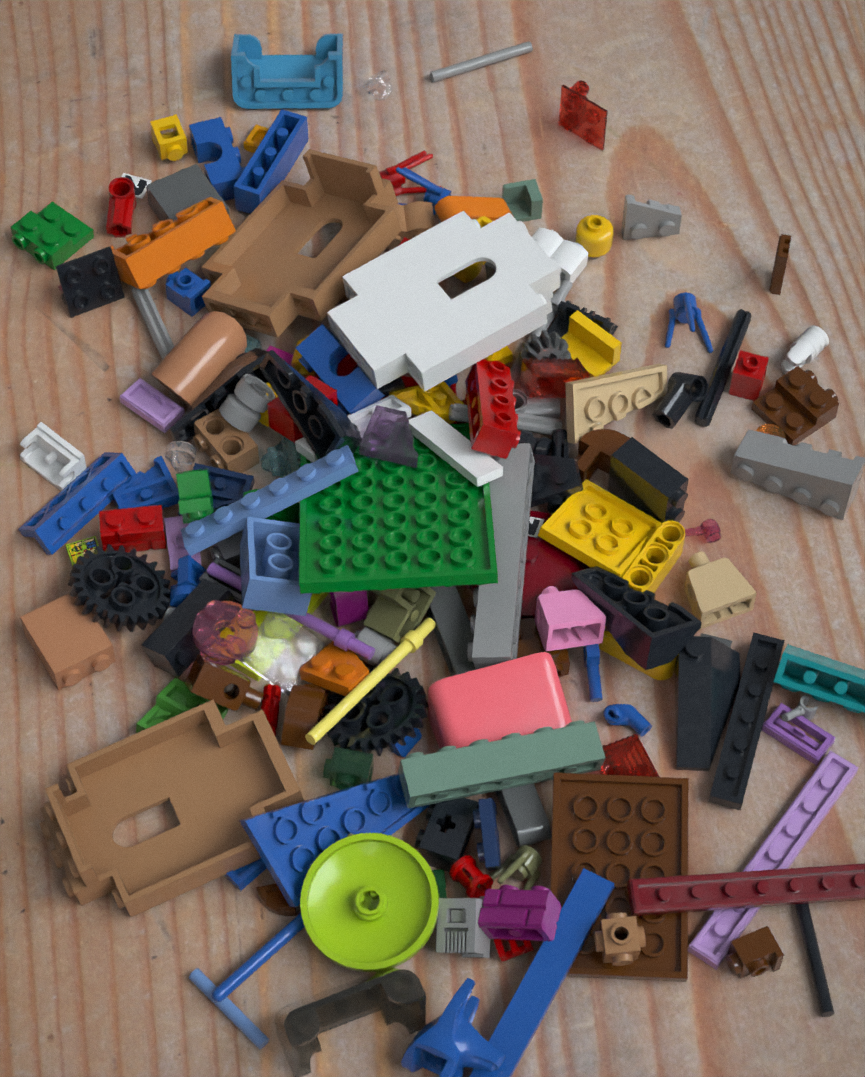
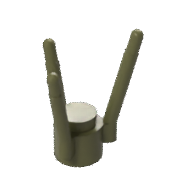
M522 845L514 855L511 854L501 864L502 869H496L489 875L493 878V881L498 878V884H502L510 876L519 881L527 878V883L523 890H531V887L534 886V883L541 876L537 868L541 865L542 858L532 847Z

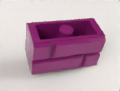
M501 885L500 889H486L478 924L489 939L552 941L557 929L556 922L559 920L561 903L550 889L543 886H532L531 890H519L512 885Z

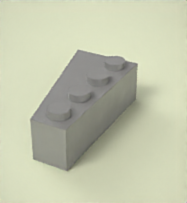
M748 429L734 454L731 474L744 481H750L765 487L770 492L789 497L799 504L808 505L820 510L828 516H834L843 520L857 494L865 465V458L855 456L854 460L843 458L842 452L829 449L828 453L815 451L812 449L811 444L803 442L790 445L785 438Z

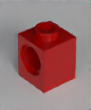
M740 350L732 374L729 395L752 401L757 400L765 380L769 358Z

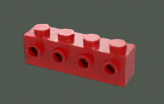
M482 359L472 365L465 380L471 449L507 459L511 449L517 447L521 432L517 430L518 414L515 413L514 380H511L510 367L499 361Z

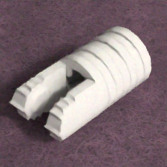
M815 325L809 326L791 344L790 351L781 363L782 366L780 368L783 374L788 373L797 366L801 368L804 364H809L829 344L827 334L820 327Z

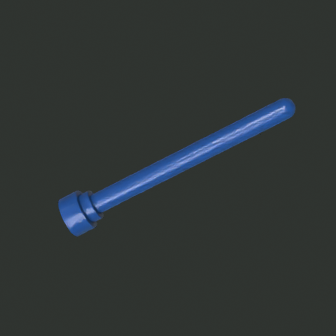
M301 913L212 991V999L216 1002L223 1001L305 927Z

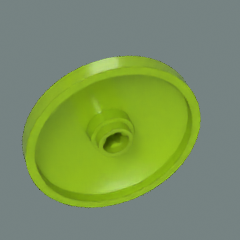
M361 833L335 842L315 859L303 882L300 908L303 923L310 939L325 957L337 965L350 970L379 972L405 963L423 948L437 922L439 894L430 866L415 848L390 835Z

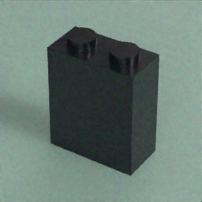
M631 437L611 455L607 490L661 523L665 521L680 522L685 514L684 504L688 497L686 492L689 479Z

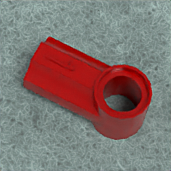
M118 177L113 179L108 187L110 198L106 231L115 238H125L128 234L132 233L133 214L137 203L133 182L128 178Z

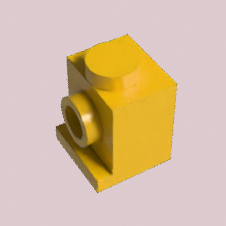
M177 114L150 121L152 141L157 148L161 160L177 161L184 154L188 153L187 138ZM173 128L172 132L164 134L160 133V131Z

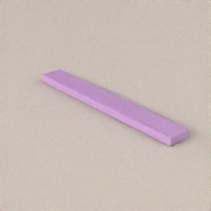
M830 750L742 872L789 869L856 775L859 767ZM761 907L714 910L689 944L688 952L714 969H717L728 954L731 941L741 936Z

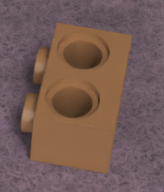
M219 409L194 422V443L200 452L205 451L208 454L213 467L243 473L259 464L258 445L247 432L241 431L227 422L219 412Z

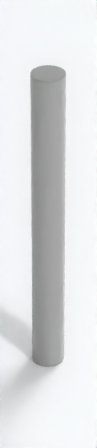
M530 41L432 71L430 72V78L434 83L532 52L533 47Z

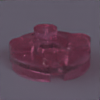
M219 600L210 601L195 618L193 624L194 644H196L200 654L205 659L215 664H233L235 660L241 659L244 656L245 658L248 657L256 647L258 639L256 616L253 611L242 608V605L239 603ZM228 627L234 632V635H227L226 639L221 638L220 632L217 630Z

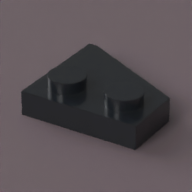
M533 454L535 465L531 508L584 490L579 466L575 459Z

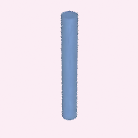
M199 968L189 975V979L259 1049L267 1045L269 1038L228 997L221 1002H216L212 999V991L217 986Z

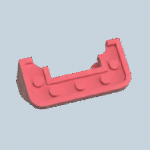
M547 652L535 653L443 678L433 683L428 689V719L439 749L446 746H456V748L467 747L472 742L487 739L489 742L497 741L512 733H520L521 736L533 734L534 731L543 727L563 728L572 722L555 663L551 654Z

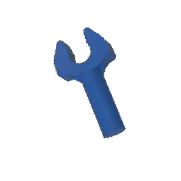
M586 645L583 647L584 667L587 668L590 701L599 702L603 700L599 669V645Z

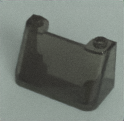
M388 968L370 973L281 1008L275 1016V1030L293 1076L301 1077L311 1073V1057L314 1053L321 1051V1044L317 1037L318 1034L377 1011H381L386 1025H390L393 1022L401 1023L406 1026L409 1035L420 1031L426 1025V993L417 975L410 970Z

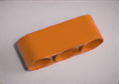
M447 196L439 200L435 205V212L441 222L462 211H465L471 219L486 216L492 221L509 212L512 214L506 201L503 198Z

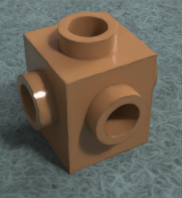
M619 912L606 916V919L601 920L598 931H594V943L596 952L602 953L603 964L612 963L614 966L631 964L633 960L638 959L641 947H645L646 942L643 926L637 927L636 916L627 917V913ZM627 933L625 940H618L615 937L616 934Z

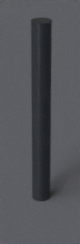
M795 904L820 1014L822 1017H829L834 1015L835 1012L809 904Z

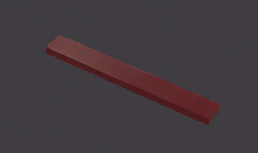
M865 863L629 879L627 881L631 916L865 900Z

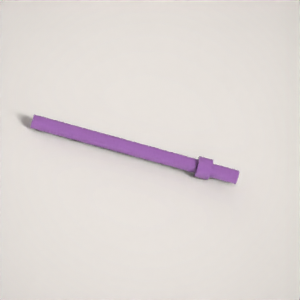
M214 562L208 566L207 573L241 591L240 576ZM306 613V616L284 614L334 641L335 646L344 651L349 649L368 660L375 653V648L356 639L354 633L344 628L339 630L309 613Z

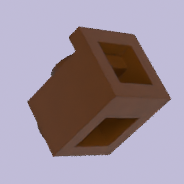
M766 926L732 940L726 961L733 975L738 974L739 978L748 975L756 977L765 973L770 966L773 971L779 970L784 954L769 927Z

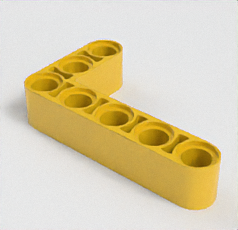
M665 521L659 525L622 578L629 581L628 587L640 592L649 590L655 593L682 554L685 540L683 525L676 521ZM604 631L603 642L598 644L600 650L653 679H669L675 671L677 656L671 663L644 670L624 653L609 631Z

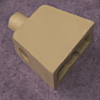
M705 552L695 553L689 558L688 562L692 569L686 573L684 588L693 615L702 622L700 629L753 610L757 593L729 559L721 558L710 562Z

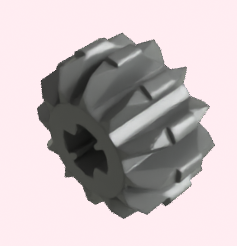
M542 329L539 337L531 333L532 341L530 343L522 342V347L525 351L519 353V358L523 362L522 368L525 372L530 373L531 377L535 380L542 377L544 381L548 382L552 374L559 378V370L568 369V364L565 361L571 358V353L568 351V343L554 331L548 334L547 331Z

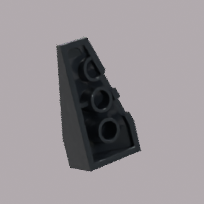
M254 348L248 353H242L220 373L170 428L173 444L176 448L193 439V436H195V421L219 409L229 394H235V386L243 375L250 374L264 383L268 382L260 369V365L268 351Z
M273 350L268 351L260 365V369L317 458L320 459L329 452L346 445L354 454L362 441L358 427L350 421L346 413Z
M598 566L574 572L571 575V579L577 588L605 614V626L624 653L644 670L671 663L701 628L702 622L682 606L674 602L668 605L655 600V593L649 590L644 592L636 591L628 587L629 581Z
M693 636L677 655L675 666L676 770H710L739 688L740 653L712 637Z

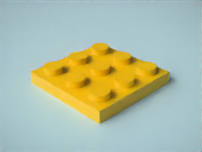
M586 479L582 483L584 490L572 494L540 527L538 536L589 567L598 566L622 578L662 523Z

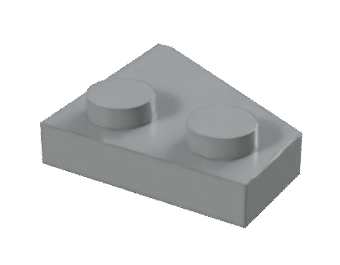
M625 195L621 229L623 240L679 234L682 217L680 207L660 204L658 201L650 199L645 204L635 201L633 195Z

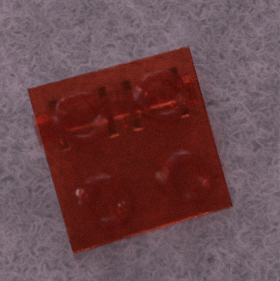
M577 81L571 88L563 84L561 86L559 125L584 139L588 144L594 145L603 151L608 110L586 97L589 93V86L585 81Z

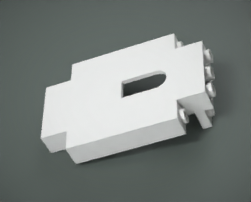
M462 211L342 276L345 293L349 300L327 312L330 330L377 389L409 372L425 392L547 324V314L552 312V292L561 287L560 274L562 270L558 261L555 258H550L545 253L541 242L538 239L534 240L528 234L525 224L522 221H517L510 212L481 228L476 219H471L465 211ZM486 261L495 266L496 272L491 278L453 299H450L438 285L439 282L476 262Z

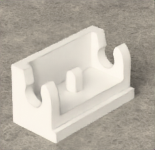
M42 422L20 443L23 448H26L20 454V459L60 491L86 469L84 454Z

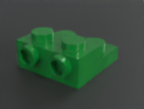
M53 201L38 214L29 211L11 226V239L14 245L20 250H26L33 255L38 263L46 264L53 270H56L55 266L63 264L94 238L92 228Z

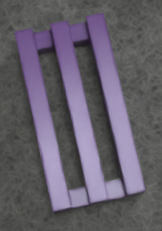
M780 703L763 724L762 731L817 766L821 757H824L828 748H831L834 744L836 737L803 716L789 720L796 725L794 727L784 722L779 716L792 709ZM804 731L823 742L822 745L807 736Z

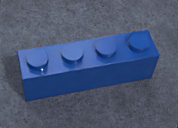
M281 109L233 186L236 210L251 214L282 180H285L309 140L306 116Z

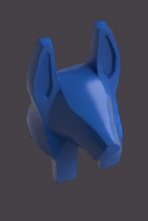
M467 978L454 994L443 1014L426 1024L415 1035L402 1058V1067L411 1072H416L423 1067L440 1075L439 1077H463L465 1067L482 1069L488 1072L499 1069L505 1060V1054L491 1045L472 1026L480 1002L476 996L470 997L475 986L474 980Z

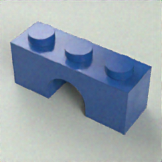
M221 117L189 124L190 141L198 164L215 161L204 164L205 176L223 201L235 199L233 186L245 167L240 166L241 155L238 147L232 146L234 140L230 127L225 128Z
M321 324L295 347L302 355L298 360L307 371L311 373L314 370L320 377V381L337 390L338 407L346 415L349 413L353 414L374 404L385 396L380 389L374 386L359 367L347 376H338V365L349 353L325 325Z

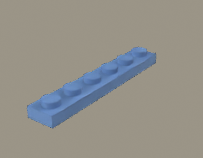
M348 445L333 450L313 463L305 464L299 470L283 478H278L255 492L246 494L242 499L228 506H223L200 520L191 522L187 527L181 529L185 549L192 556L244 530L247 517L265 519L358 472L353 453Z

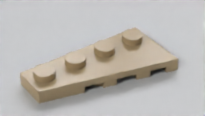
M654 364L566 382L567 442L576 444L588 432L604 429L603 426L613 420L619 421L626 417V413L634 409L639 410L664 397L667 394V365Z

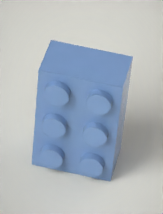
M255 517L246 518L240 542L242 608L306 616L312 593L300 594L299 523Z

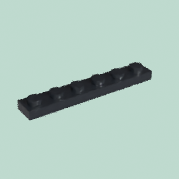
M753 632L708 802L741 811L785 640Z

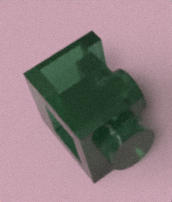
M335 747L332 759L327 758L325 761L323 778L329 779L330 786H335L339 790L370 782L374 772V754Z

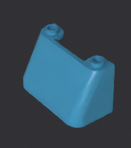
M234 34L231 52L234 102L241 108L336 107L340 104L343 97V34H325L321 36L316 44V55H262L261 42L257 37L249 34Z

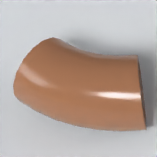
M217 311L208 312L188 330L151 375L183 402L191 406L240 354L245 353L247 347L246 334L242 326L228 314Z

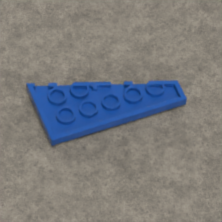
M397 773L239 821L289 906L297 907L300 904L301 889L306 874L315 859L326 848L347 837L349 833L354 835L381 833L391 836L428 808L429 805L407 809L400 777Z

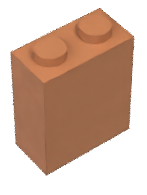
M69 593L20 617L26 638L58 690L66 686H73L79 683L82 678L94 672H101L116 662L113 645L99 622H92L94 616L92 613L83 615L84 605L75 606L76 597L70 596Z

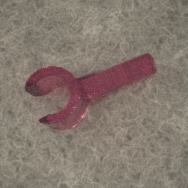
M707 519L696 528L685 529V537L704 534L706 541L713 543L721 539V530L715 520Z

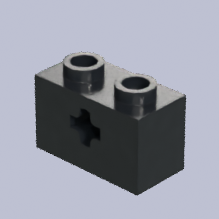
M459 798L429 804L426 814V820H429L426 830H419L415 841V848L419 849V853L429 866L450 872L453 864L464 857L475 827L473 809L479 808V802L467 798Z

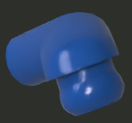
M613 704L604 709L603 716L607 723L615 726H631L640 737L646 735L652 728V725L630 704Z

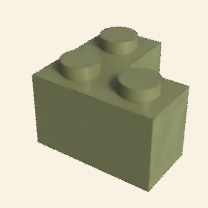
M430 587L371 590L378 595V598L374 605L369 608L363 625L392 639L394 643L399 645L401 644L400 639L409 630H415L419 626L436 592Z

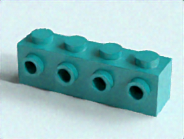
M789 644L786 646L774 679L775 683L781 684L782 688L789 691H802L811 694L814 699L829 703L831 701L843 705L842 707L848 711L865 713L864 669Z

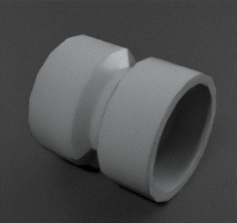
M245 374L236 384L235 394L227 396L219 407V412L235 428L244 432H250L261 419L260 412L264 413L267 410V403L275 399L276 396L272 389L262 380L250 374Z

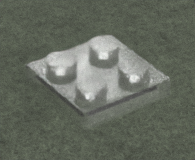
M268 611L237 660L272 685H279L281 691L289 696L293 685H299L302 680L299 669L319 653L325 643L284 613Z

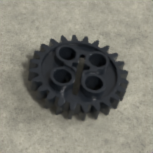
M108 544L105 551L96 546L94 553L86 550L83 557L78 556L76 564H73L70 572L68 585L71 586L69 595L76 597L74 605H84L82 614L92 613L94 615L92 622L95 623L102 619L104 620V628H108L112 623L115 624L116 630L119 632L122 626H126L130 632H133L136 625L141 630H145L147 623L155 626L157 619L161 620L170 604V592L172 591L168 589L170 580L163 579L165 575L164 570H155L158 564L156 561L146 562L147 554L138 557L134 548L130 553H127L123 545H120L118 551H114L113 547Z
M395 668L327 732L328 737L331 738L334 746L339 745L342 752L350 749L352 756L357 755L360 750H362L365 758L373 750L376 751L378 756H381L383 748H388L390 752H394V744L399 743L405 746L404 738L406 736L415 738L414 728L424 727L421 719L428 717L426 708L429 705L423 686H420L416 677L411 679L408 671L401 675L399 669ZM341 694L329 695L330 704L325 705L326 714L322 716V719L346 696Z

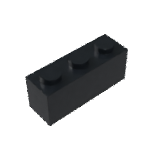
M204 579L141 646L155 667L180 677L195 661L197 654H201L242 610L228 588Z

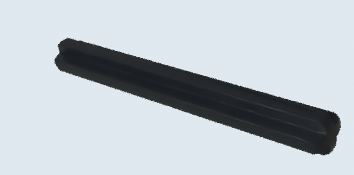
M739 309L735 314L708 382L707 394L700 402L696 412L695 423L697 425L707 427L711 423L750 324L752 315L749 311Z

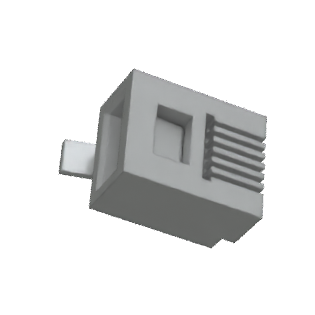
M480 896V899L439 898L436 937L437 953L462 954V957L490 958V939L478 924L481 908H483L484 896Z

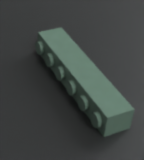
M579 720L571 722L563 728L543 727L534 731L533 734L523 736L520 733H512L497 741L477 740L469 746L462 748L446 746L440 748L436 753L426 755L423 752L411 753L400 760L398 774L407 809L553 780L554 773L583 774L601 770L605 761V754L595 721L585 723Z

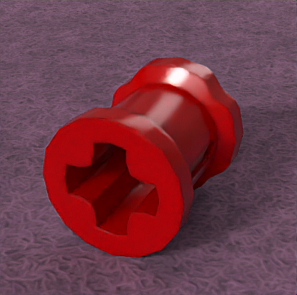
M464 856L453 864L449 876L453 881L459 882L466 889L468 898L480 899V896H485L486 889L492 888L493 878L488 874L482 873L476 866L477 862L472 856Z

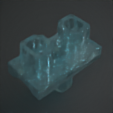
M281 435L282 440L274 447H269L260 462L263 470L272 472L273 476L283 478L299 470L300 464H298V461H300V453L296 451L294 442Z

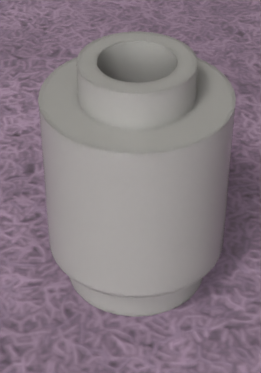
M365 627L362 631L357 630L354 633L356 639L375 648V653L370 660L355 653L360 660L374 667H377L397 647L392 639L368 627Z

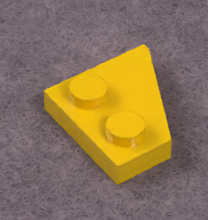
M444 381L425 392L419 385L389 392V396L394 395L411 407L412 414L419 416L432 410L448 424L455 422L449 419L450 405L455 403L463 404Z

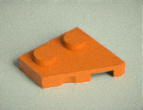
M334 641L329 643L299 669L302 680L343 696H347L369 674L368 668L355 652L349 649L347 651L342 650L334 645Z

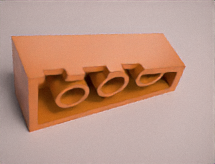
M212 197L206 198L176 213V220L168 219L152 225V232L137 236L135 233L125 238L128 244L114 249L113 245H111L120 280L138 289L150 288L163 275L177 272L181 268V264L188 260L200 258L205 254V250L213 245L217 246L226 242L229 239L228 236L236 232L223 202Z

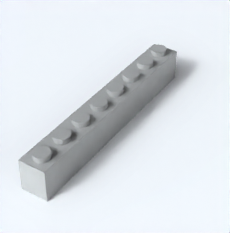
M530 443L518 444L515 449L512 448L507 459L494 455L491 457L503 466V476L489 482L498 583L479 585L473 591L474 606L477 607L476 615H471L470 627L471 633L474 634L473 642L468 643V660L474 663L475 669L517 659L535 465Z

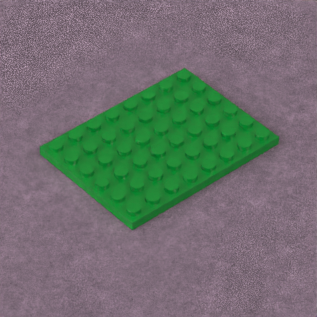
M469 423L449 424L471 441ZM406 426L388 427L367 439H363L353 454L358 472L300 501V594L498 583L489 482L479 487L474 485L406 429ZM300 453V467L312 463Z

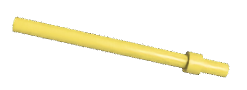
M426 618L415 630H409L400 639L401 644L305 735L306 740L310 744L315 745L400 661L423 645V639L436 628L435 621L431 618Z

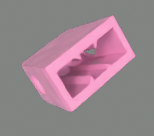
M550 586L545 588L537 597L535 624L545 651L600 644L603 642L606 616L582 591L575 589L559 592L556 587Z

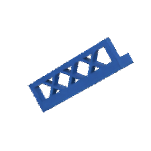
M104 452L18 530L24 537H34L46 554L53 555L91 521L99 511H102L114 500L112 493L122 485L130 482L131 478L137 473L123 453Z

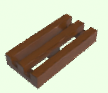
M781 234L779 236L769 289L771 294L780 295L791 241L790 235Z

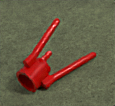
M422 151L395 166L380 171V177L391 181L396 196L425 193L427 189L424 187L402 188L401 185L406 184L405 177L395 170L397 167L401 169L414 168L432 159L433 154H427L426 151Z

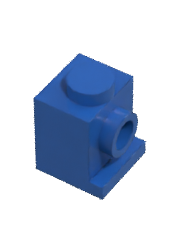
M184 268L181 272L177 271L167 277L165 284L167 299L193 317L206 306L202 296L211 287V283L209 280H203L189 269Z

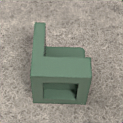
M536 179L504 184L502 186V198L506 201L517 221L525 222L542 219L543 199Z

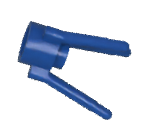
M397 167L395 170L405 178L427 189L423 201L432 203L434 216L436 214L435 205L444 197L451 196L452 191L435 185L408 168L401 169Z
M686 292L676 295L673 299L674 308L668 311L669 323L665 347L669 348L671 346L675 321L677 319L681 323H688L691 332L695 331L694 320H696L708 352L712 353L713 347L701 316V309L697 308L696 297Z

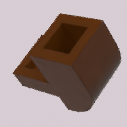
M597 429L582 436L579 440L578 455L575 457V461L579 466L582 483L586 479L590 480L597 469L609 474L611 455L627 442L630 437L611 429Z
M315 684L293 685L286 707L281 745L314 750L316 744H310L306 740L305 735L322 720L325 705L329 703V690H323Z

